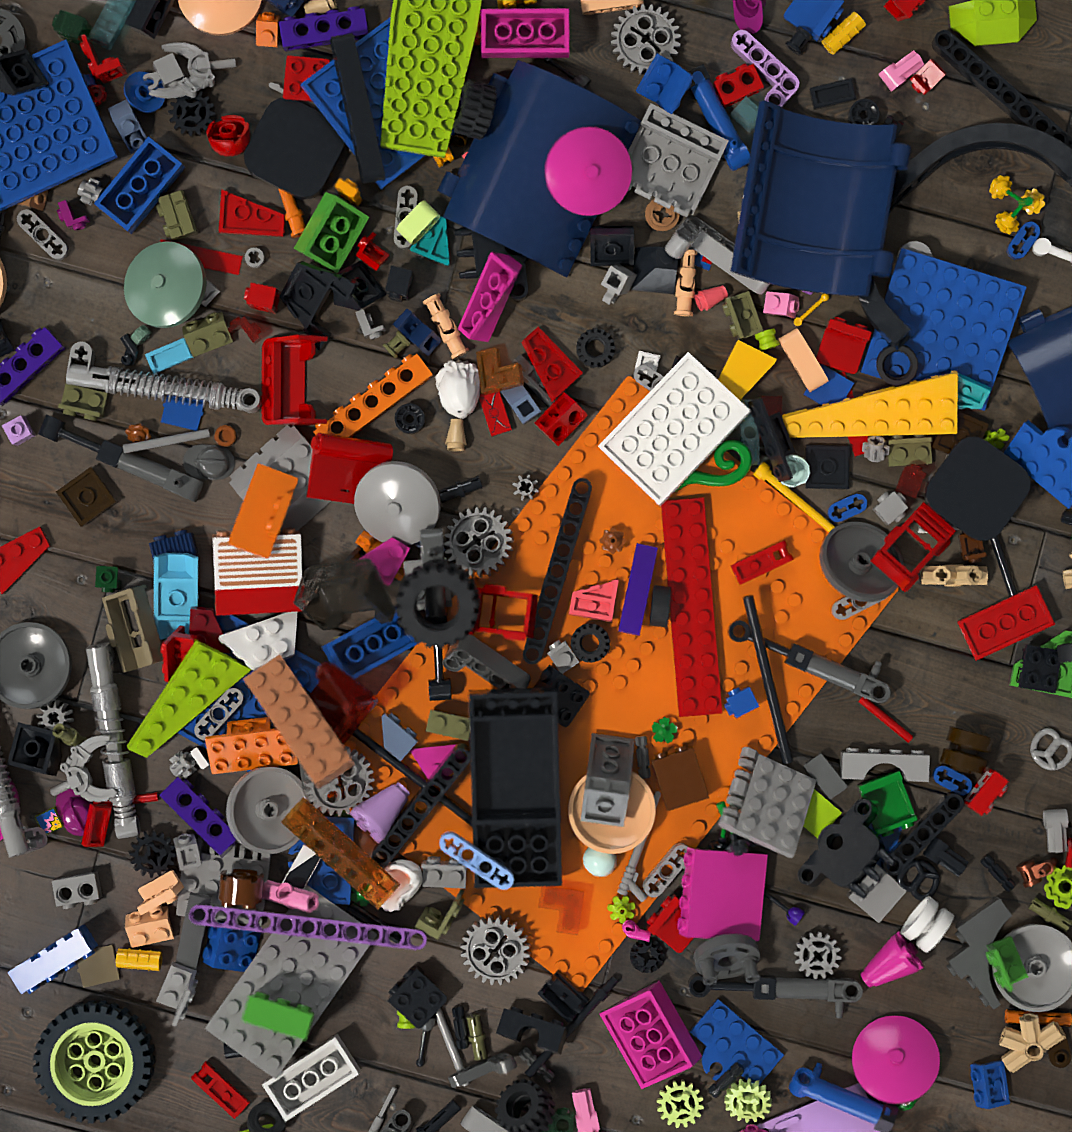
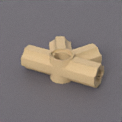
M924 566L920 571L921 584L987 585L988 570L987 566Z
M1028 1013L1019 1017L1021 1032L1006 1026L999 1040V1045L1011 1049L1001 1056L1005 1067L1014 1073L1030 1061L1041 1059L1045 1051L1066 1038L1065 1033L1057 1022L1053 1021L1040 1030L1038 1015ZM1032 1045L1038 1046L1035 1049L1029 1048Z

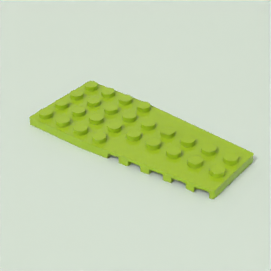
M393 0L381 148L440 158L446 157L477 34L482 0Z

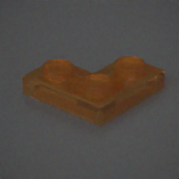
M494 347L476 352L482 394L487 395L524 385L521 364L514 363L501 367L498 348Z
M541 886L538 907L559 911L556 932L578 935L584 891Z

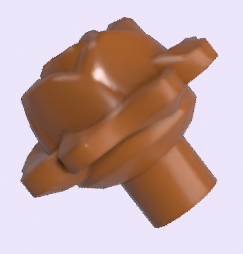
M142 424L129 425V428L125 430V433L128 435L127 439L132 441V443L146 441L152 437L149 433V428Z
M611 528L610 531L604 530L603 537L599 540L603 544L602 549L609 551L611 554H614L616 551L621 552L622 546L626 543V539L622 538L624 533L617 531L615 528Z

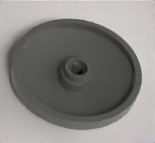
M846 522L833 528L822 542L819 554L822 571L830 584L843 595L857 601L876 602L890 596L898 585L870 561L885 545L884 539L888 534L873 525L863 522ZM894 542L887 549V552L904 566L902 554Z
M33 622L15 624L0 633V700L16 708L36 709L48 705L59 697L69 682L72 670L71 654L64 639L55 630Z

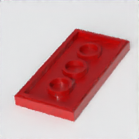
M1037 585L957 621L976 661L1055 625Z

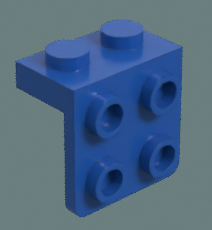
M793 0L784 13V19L795 27L799 26L812 35L815 41H818L821 36L825 38L831 30L832 26L829 24L833 18L838 20L844 11V8H842L844 0Z
M210 926L207 932V944L202 954L203 962L212 968L245 972L256 956L260 932Z

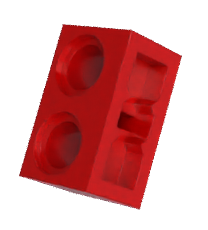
M747 63L735 68L736 72L729 75L725 72L716 77L713 87L724 108L763 91L764 86L754 64L749 66ZM744 75H749L752 77L753 83L746 85L742 82L741 78ZM725 84L731 85L733 92L730 94L724 93L722 86Z
M251 283L250 288L246 287L244 300L252 309L276 314L281 292L274 287Z
M563 392L534 424L552 442L559 446L588 415L576 401Z

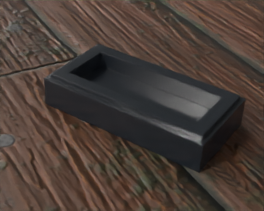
M852 78L809 88L813 110L856 101Z

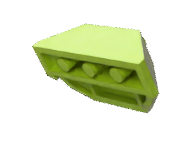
M971 0L948 7L950 29L957 32L974 46L1018 43L1037 21L1035 0Z

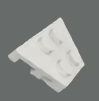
M286 612L219 636V642L227 645L233 651V654L239 659L244 660L245 664L253 671L279 654L283 660H286L295 654L297 612Z

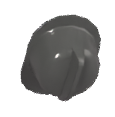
M194 445L186 451L183 458L185 471L190 476L198 479H224L232 473L235 465L232 453L227 448L216 445Z

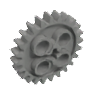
M642 4L641 10L638 11L633 6L632 14L625 10L626 18L618 17L621 25L614 24V28L618 32H611V36L617 38L611 41L612 46H617L613 50V54H620L617 57V62L624 60L623 68L630 65L631 73L638 69V73L641 75L643 70H648L658 53L652 45L661 50L658 54L673 61L671 55H678L674 48H680V43L675 41L681 38L680 34H675L679 30V26H672L675 19H667L668 11L663 15L660 14L661 7L653 11V5L651 4L649 9L646 10L644 4ZM646 20L650 23V27L648 29H641L638 23ZM630 28H635L639 34L635 33L634 31H631ZM663 34L667 40L664 43H659L655 40V36ZM647 36H649V37H650V40H649L650 43L645 42V43L643 44V43H642V37H643V38H646ZM627 37H633L636 39V44L628 46L624 40ZM643 51H651L653 57L645 60L641 56Z
M478 507L475 508L474 513L467 509L466 516L460 512L459 516L461 519L459 521L454 518L452 519L455 526H447L451 530V534L444 535L449 539L444 545L450 547V549L445 551V554L452 555L449 558V562H456L455 564L458 569L462 567L466 572L469 570L471 577H474L477 572L478 576L482 578L484 571L487 575L491 576V569L498 572L497 565L505 566L503 559L511 558L507 551H513V548L508 545L514 542L513 538L508 537L513 533L511 529H506L509 523L507 521L502 522L504 519L502 515L496 517L497 512L494 510L489 514V510L486 507L482 513ZM481 523H486V530L478 532V526ZM463 535H468V542L460 544V538ZM478 538L481 539V541H480V542H481V545H480V546L476 545V544H477V541H476V540H477ZM497 540V548L494 550H490L489 544L492 541ZM479 552V560L476 562H472L471 556L474 553Z
M348 746L345 747V750L355 765L339 775L341 777L339 780L345 795L344 798H342L341 789L337 785V777L318 789L307 772H305V776L309 779L303 781L305 786H307L304 791L309 795V801L313 802V806L316 809L320 807L322 813L327 810L330 816L333 815L334 811H336L338 816H341L342 810L349 814L351 807L354 808L357 806V803L364 802L362 800L363 797H370L366 791L373 790V787L369 784L374 781V778L370 776L373 770L368 768L370 763L368 760H365L362 753L358 755L356 749L351 752ZM356 784L353 790L348 791L350 785ZM335 791L334 796L327 798L329 792Z
M490 915L488 921L481 917L480 924L474 921L472 924L473 928L468 927L466 932L469 935L464 934L462 939L465 942L460 946V948L465 949L461 953V957H467L463 963L464 965H471L468 972L476 971L475 979L481 975L483 976V983L488 978L491 985H493L495 980H498L499 985H502L504 979L510 983L512 976L517 979L519 977L518 972H524V966H527L529 960L526 958L531 955V952L527 951L531 944L524 943L528 939V935H521L524 928L518 930L515 928L517 922L511 925L509 924V917L502 921L501 915L496 920ZM488 932H495L498 938L492 939ZM506 935L507 939L503 942L499 951L494 954L487 965L484 964L492 950L496 948L503 936ZM506 945L514 946L516 951H508ZM476 949H483L486 955H479ZM493 962H501L503 968H497Z

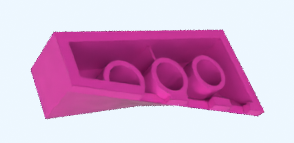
M490 253L458 327V330L468 339L489 342L522 267L511 255Z

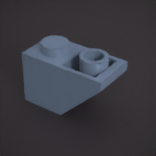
M126 99L108 108L113 123L132 154L139 149L147 139V136L132 106Z
M517 377L499 389L523 425L541 413Z
M384 713L382 716L384 748L401 762L419 741L415 738L417 734L409 727L404 729L399 724L401 720L393 713L389 715Z

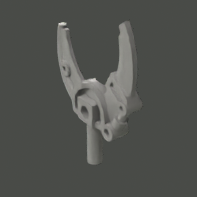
M173 42L161 45L164 52L176 53L189 59L188 71L190 77L188 79L185 77L178 81L176 86L151 90L149 95L159 98H178L182 96L195 98L197 91L200 89L214 86L215 76L211 73V70L236 67L235 58L209 61L208 53L203 52L193 44Z
M111 735L94 736L80 745L71 747V756H68L67 760L60 765L61 771L65 772L67 776V781L50 789L53 796L71 788L75 795H80L87 801L104 802L119 793L115 788L102 789L93 786V779L88 769L84 766L85 763L89 762L93 755L92 752L96 748L106 745L107 741H111Z

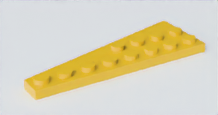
M951 371L950 374L931 376L930 379L918 382L917 380L912 381L910 384L895 388L894 386L865 393L863 396L852 399L845 398L843 401L833 404L826 403L822 404L821 407L809 410L802 409L783 414L782 419L790 438L957 434L958 373L957 371Z

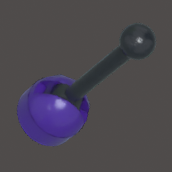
M764 888V896L786 911L788 921L796 926L805 912L798 907H786L768 894Z

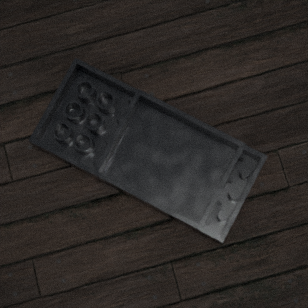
M557 687L469 690L473 845L513 873V884L511 887L562 886ZM484 861L479 865L483 872H488L492 869V865L488 861ZM497 867L495 869L494 874L490 876L494 878V875L496 874L500 877V883H503L504 881L509 882L508 875L505 874L504 876H501L497 873V870L499 869ZM474 872L475 888H497Z

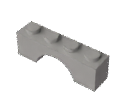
M846 748V752L840 753L841 779L864 780L867 772L873 766L880 763H890L901 771L906 781L929 782L930 756L924 754L923 750H911V754H902L903 750L889 749V753H881V749L870 748L868 752H859V748Z

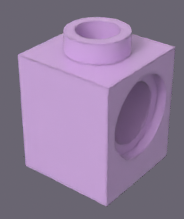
M22 415L2 425L11 444L15 446L36 436L27 418Z

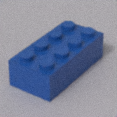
M148 136L94 204L132 234L157 204L158 198L166 193L186 167Z
M395 607L327 643L322 646V649L343 685L418 643L413 641L414 638L411 635L408 637L404 633L405 629L399 625L398 615L396 614Z

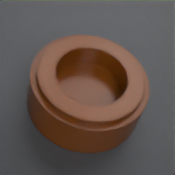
M223 425L217 428L214 437L220 446L230 447L236 442L237 434L232 427Z

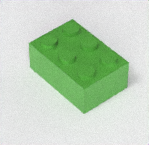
M325 192L293 249L324 268L337 273L367 223L369 216L339 197Z
M258 991L255 992V995H249L242 1022L302 1040L308 1038L315 1015L314 1012H311L312 1007L302 1004L294 1007L290 1005L291 1001L277 998L274 1001L269 999V994Z

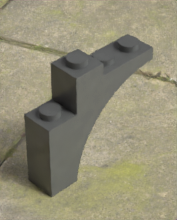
M997 896L954 926L957 929L955 935L962 944L964 942L967 944L946 958L949 963L946 967L953 977L958 975L962 979L968 975L969 977L966 980L973 989L977 987L981 993L978 996L985 1007L990 1005L993 1010L1001 1004L991 986L989 962L985 952H988L986 945L993 943L1003 924L1012 917L1009 910Z

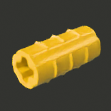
M853 12L841 24L836 26L821 43L829 53L834 55L866 26V23L859 14Z
M118 948L116 967L160 971L162 967V952Z

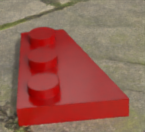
M221 189L219 233L284 237V214Z
M539 327L521 342L552 402L583 374Z
M39 526L0 547V592L2 595L51 546L42 527Z

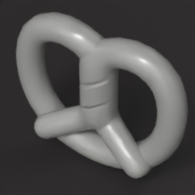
M1044 728L1036 733L1031 742V756L1042 768L1052 771L1059 770L1072 760V743L1064 738H1060L1055 730ZM1048 734L1053 737V741L1045 751L1037 750L1038 742L1044 735ZM1060 745H1064L1068 750L1067 755L1062 761L1055 764L1052 756ZM1040 757H1045L1048 763L1043 761Z

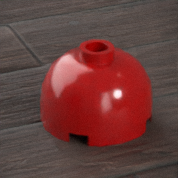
M225 115L217 123L215 120L212 121L207 127L206 134L212 149L216 153L230 157L245 151L250 142L251 131L248 122H245L242 116Z

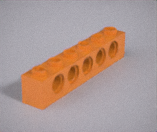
M409 354L401 361L403 364L400 367L389 369L384 373L386 376L380 382L378 380L373 381L367 386L368 391L362 395L358 393L353 396L348 406L337 408L332 413L334 416L327 421V424L315 425L317 429L313 432L315 435L317 433H325L352 438L432 378L433 374L418 354L414 356ZM406 370L413 373L412 379L408 382L401 380V374ZM388 383L394 384L396 388L395 392L391 395L384 393V386ZM371 396L378 398V404L374 408H370L366 404L367 399ZM353 409H358L361 412V417L357 421H352L349 417ZM336 422H341L344 427L343 431L339 434H335L332 431V426Z

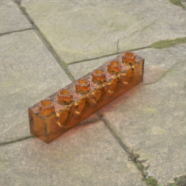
M304 797L281 821L284 826L377 909L401 885Z

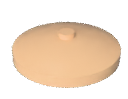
M178 0L181 11L186 19L197 29L212 35H229L241 31L256 18L263 0Z
M631 773L624 827L580 821L586 781L585 775L573 789L568 805L570 824L576 836L589 848L606 854L623 853L639 845L651 831L655 820V801L646 782L636 773Z

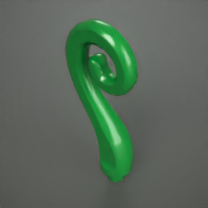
M738 440L724 441L715 450L714 459L716 465L723 470L734 468L735 462L733 460L726 461L723 455L727 450H735L741 458L739 467L726 475H715L695 470L676 491L690 484L721 487L739 482L747 475L751 468L752 454L750 449Z

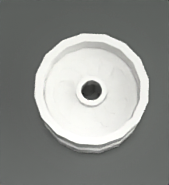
M930 896L925 897L907 918L900 932L910 941L917 938L916 946L924 952L930 951L939 942L954 919V915L946 908L938 910L939 903Z

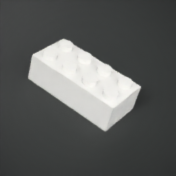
M337 1033L284 1067L277 1079L270 1076L264 1080L262 1086L284 1120L287 1121L357 1076L361 1069Z

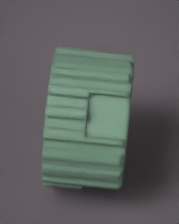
M141 325L133 332L131 339L137 345H141L149 338L152 332L145 325Z

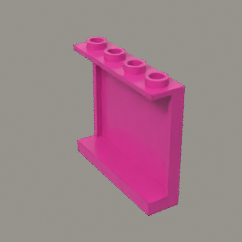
M687 847V853L684 855L685 874L682 876L683 896H681L679 902L681 917L677 923L679 934L685 937L709 939L724 934H741L759 941L768 855L751 851V853L746 852L743 855L735 856L732 852L728 853L727 851Z

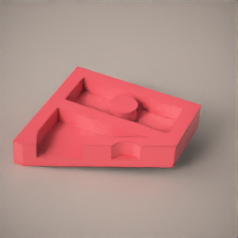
M612 580L609 583L573 592L569 615L612 622L619 580Z

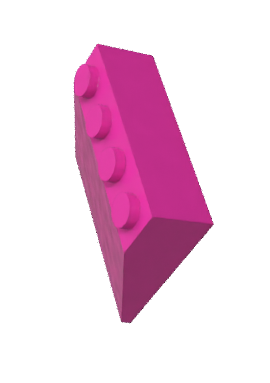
M660 981L643 988L599 1013L641 1089L693 1067L702 1058L699 1049Z

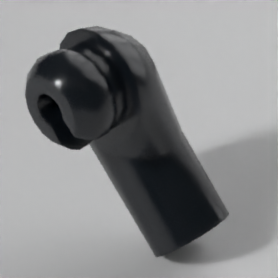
M127 333L120 338L126 347L124 356L121 357V362L125 366H131L137 360L139 348L131 339L130 334Z

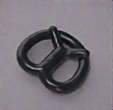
M915 859L897 875V882L906 892H911L915 899L922 901L927 896L931 898L934 896L939 886L940 875L929 862ZM915 866L918 874L910 885H906L903 881L904 875L910 868ZM922 867L926 868L930 872H924ZM924 879H933L930 890L924 895L919 894L917 890Z

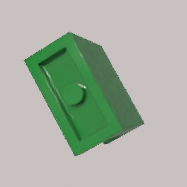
M899 770L857 785L862 799L873 802L878 808V815L873 820L872 826L877 835L881 834L882 837L893 834V829L902 827V829L915 825L914 821L918 820ZM865 805V808L868 813L870 809L869 805Z

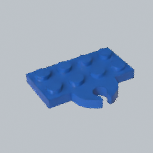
M1028 420L1024 422L1004 454L1021 465L1033 480L1070 509L1072 507V437L1069 439L1068 446L1061 439L1063 435L1068 433L1069 429L1054 427L1043 433Z
M312 815L310 837L300 839L290 848L288 854L293 855L299 852L303 844L322 853L323 856L312 873L308 886L334 904L350 905L355 819L353 817ZM294 861L288 862L289 868H291Z
M718 998L690 1030L691 1034L706 1045L701 1058L705 1073L707 1074L710 1071V1066L714 1062L722 1065L721 1072L714 1074L712 1078L715 1081L727 1070H731L730 1067L734 1063L738 1062L744 1068V1073L741 1076L746 1080L750 1078L751 1083H755L758 1080L760 1085L784 1056L780 1050Z

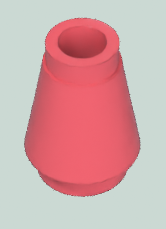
M723 285L698 291V294L694 295L696 305L700 311H708L728 297L727 290Z

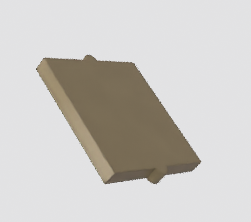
M113 944L93 949L95 953L85 960L83 957L77 959L79 967L77 972L80 973L83 988L120 980Z

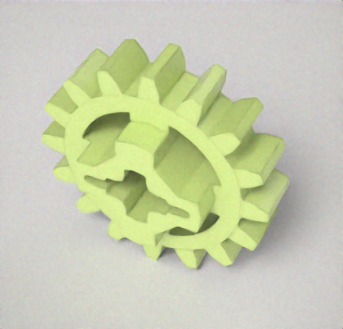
M748 1078L747 1082L744 1083L742 1079H739L738 1085L733 1082L731 1088L726 1090L724 1101L726 1103V1110H730L731 1117L737 1115V1121L745 1118L746 1123L749 1122V1119L757 1122V1117L764 1119L765 1113L770 1112V1107L772 1106L771 1092L766 1091V1085L759 1086L758 1080L755 1083H751V1079Z
M683 1079L680 1084L673 1080V1086L671 1087L666 1083V1091H659L662 1098H657L656 1100L657 1103L661 1104V1106L657 1107L658 1112L663 1111L661 1119L668 1118V1125L675 1122L676 1128L679 1127L680 1123H683L686 1128L688 1121L694 1124V1117H701L698 1109H704V1106L699 1103L703 1100V1097L697 1096L700 1092L699 1089L693 1090L692 1082L686 1086ZM676 1090H682L681 1093H677V1094H673V1093H672L673 1091H676ZM690 1095L694 1098V1106L688 1102ZM681 1100H683L685 1106L683 1107L680 1105L679 1108H677L675 1101L680 1102ZM666 1101L672 1106L670 1113L666 1109ZM685 1113L688 1114V1115L685 1116V1117H680V1118H679V1115H681V1114H685Z

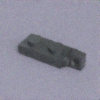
M521 354L513 360L511 365L517 371L516 374L550 407L559 396L553 402L550 400L531 361L528 362Z

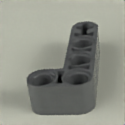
M469 634L464 640L460 639L456 645H450L443 659V666L446 669L457 672L466 666L498 689L528 688L531 681L529 674Z

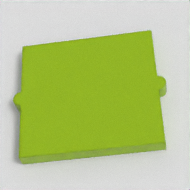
M814 789L803 827L818 838L821 830L833 824L842 812Z

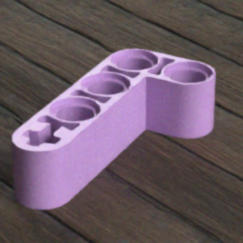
M745 30L735 32L731 40V48L748 65L754 64L757 73L773 87L767 93L764 100L768 101L770 97H777L780 101L778 106L783 108L797 92L799 79L749 32ZM742 38H744L745 43L738 45V39L741 40ZM750 45H752L748 53H746L747 48H749ZM759 52L762 54L763 59L755 61L751 54ZM774 66L778 69L779 73L772 76L768 73L767 68ZM791 81L794 84V89L786 90L783 83Z

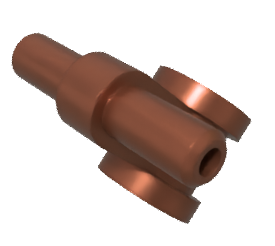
M1053 857L1050 860L1035 864L1034 860H1029L1016 866L1017 871H1020L1024 880V888L1038 884L1042 881L1041 877L1052 874L1059 861Z

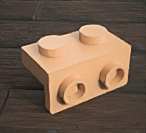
M174 870L168 871L138 889L144 899L137 907L141 915L148 911L152 914L161 908L162 903L170 904L179 898L177 894L184 886Z
M163 906L152 914L148 911L141 915L140 912L136 911L125 916V929L132 948L174 939L168 906Z

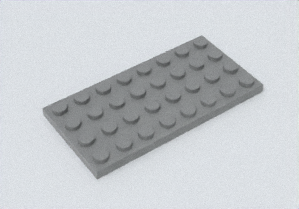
M307 884L304 890L316 893L319 896L317 909L311 913L299 909H289L285 914L361 923ZM286 918L281 922V928L284 931L292 929L293 923L290 919ZM306 921L303 924V931L310 934L314 931L315 927L311 921ZM329 923L325 926L324 932L327 936H333L336 933L334 924ZM350 926L346 929L347 937L350 939L357 937L358 930L355 926ZM372 930L368 931V938L373 941L377 934ZM272 933L205 1029L274 1079H277L303 1040L242 1022L249 995H255V992L258 991L269 994V999L274 1001L277 998L291 1001L290 1005L297 1007L299 1004L312 1007L311 1012L315 1013L311 1025L312 1029L370 944Z

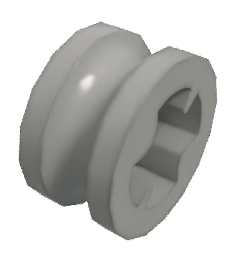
M250 248L245 254V261L252 268L260 267L264 262V254L258 248ZM252 252L253 254L254 252L259 253L260 261L258 263L256 261L255 264L250 262L251 258L249 255Z

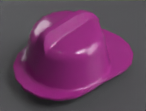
M732 0L734 18L739 29L745 30L750 34L758 32L763 25V9L766 5V0Z
M71 788L58 794L56 808L67 831L75 836H83L89 805L92 802L85 800L80 795H75Z

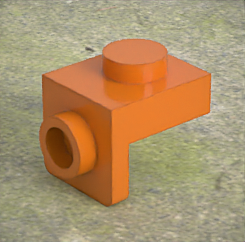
M263 12L258 15L256 20V46L278 47L280 15H275L273 12Z

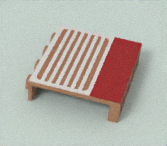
M283 528L282 532H279L268 559L228 545L231 535L230 531H217V534L212 535L216 615L303 611L301 534L299 531H295V528Z

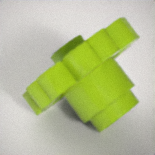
M1064 865L1062 869L1056 867L1052 874L1046 876L1049 883L1045 884L1044 890L1048 899H1054L1056 907L1069 909L1072 905V868H1067ZM1066 882L1071 885L1069 891L1063 889V884Z

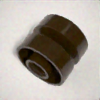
M950 726L946 740L957 745L956 749L943 748L940 762L951 765L952 769L972 774V772L984 774L988 760L977 754L978 751L991 753L994 739Z

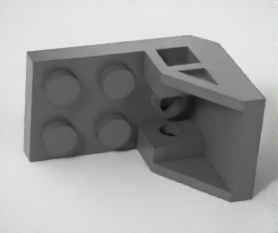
M592 733L580 821L624 827L635 739Z

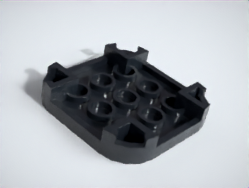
M278 98L272 101L263 113L245 149L244 161L253 177L259 178L294 196L295 199L303 201L304 199H312L322 193L346 144L321 112L297 100Z
M968 437L958 441L953 446L940 467L925 486V500L935 513L975 541H987L995 538L1003 530L1024 501L1030 490V478L1027 471L1021 465L986 440L979 437Z

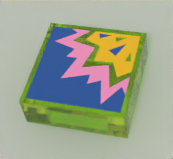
M56 807L35 816L39 827L45 831L46 835L64 827Z

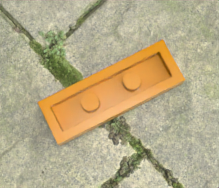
M339 178L335 184L339 195L358 207L362 202V198L357 185L349 179H346L344 182Z

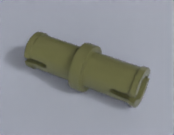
M56 724L53 728L55 730L53 735L62 739L63 743L68 746L80 745L83 741L87 740L77 730L67 728L63 724Z
M1036 897L1031 901L1032 904L1028 906L1029 910L1043 917V921L1054 924L1063 932H1066L1069 929V925L1072 924V920L1058 913L1055 907H1049Z
M480 1015L467 1016L466 1020L470 1033L468 1039L472 1043L474 1060H481V1057L486 1059L488 1058L484 1042L486 1036L482 1032Z

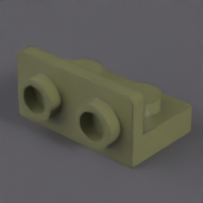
M65 384L62 401L58 408L63 409V414L76 416V413L85 414L84 419L97 421V417L104 418L109 393Z
M905 435L892 436V440L887 442V446H890L889 455H887L888 467L932 464V437L913 435V438L905 439Z

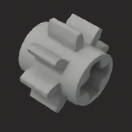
M91 177L89 181L83 180L77 192L78 195L82 196L80 200L90 206L93 202H96L104 192V188L100 187L101 182Z
M871 436L867 442H863L862 451L864 452V457L871 462L884 460V455H889L890 446H887L888 441L884 440L881 436Z
M529 474L526 479L519 475L520 481L518 484H512L517 487V491L513 494H521V501H524L525 497L528 496L533 500L532 494L534 492L539 493V490L534 488L538 481L531 482V475ZM523 483H526L527 485L531 484V487H529V493H526L525 491H520L523 488Z
M179 751L169 759L172 763L170 771L176 777L183 776L186 779L197 770L193 767L196 765V761L188 752L183 754L182 751Z

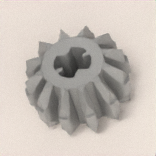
M55 700L54 705L51 702L47 707H40L44 714H37L36 717L42 718L43 721L38 722L37 725H45L44 729L55 731L53 728L59 723L67 728H71L67 722H74L73 718H68V715L72 714L73 710L65 711L68 704L64 703L60 707V700ZM58 714L57 719L59 722H52L53 716L51 715Z

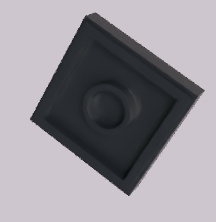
M806 445V462L810 467V475L805 483V489H849L850 446Z

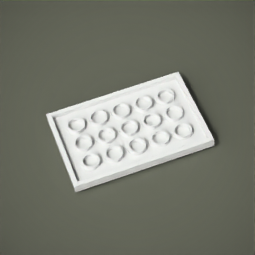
M688 352L598 447L661 506L751 411Z

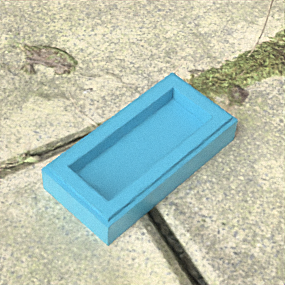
M185 338L145 354L153 374L194 358Z

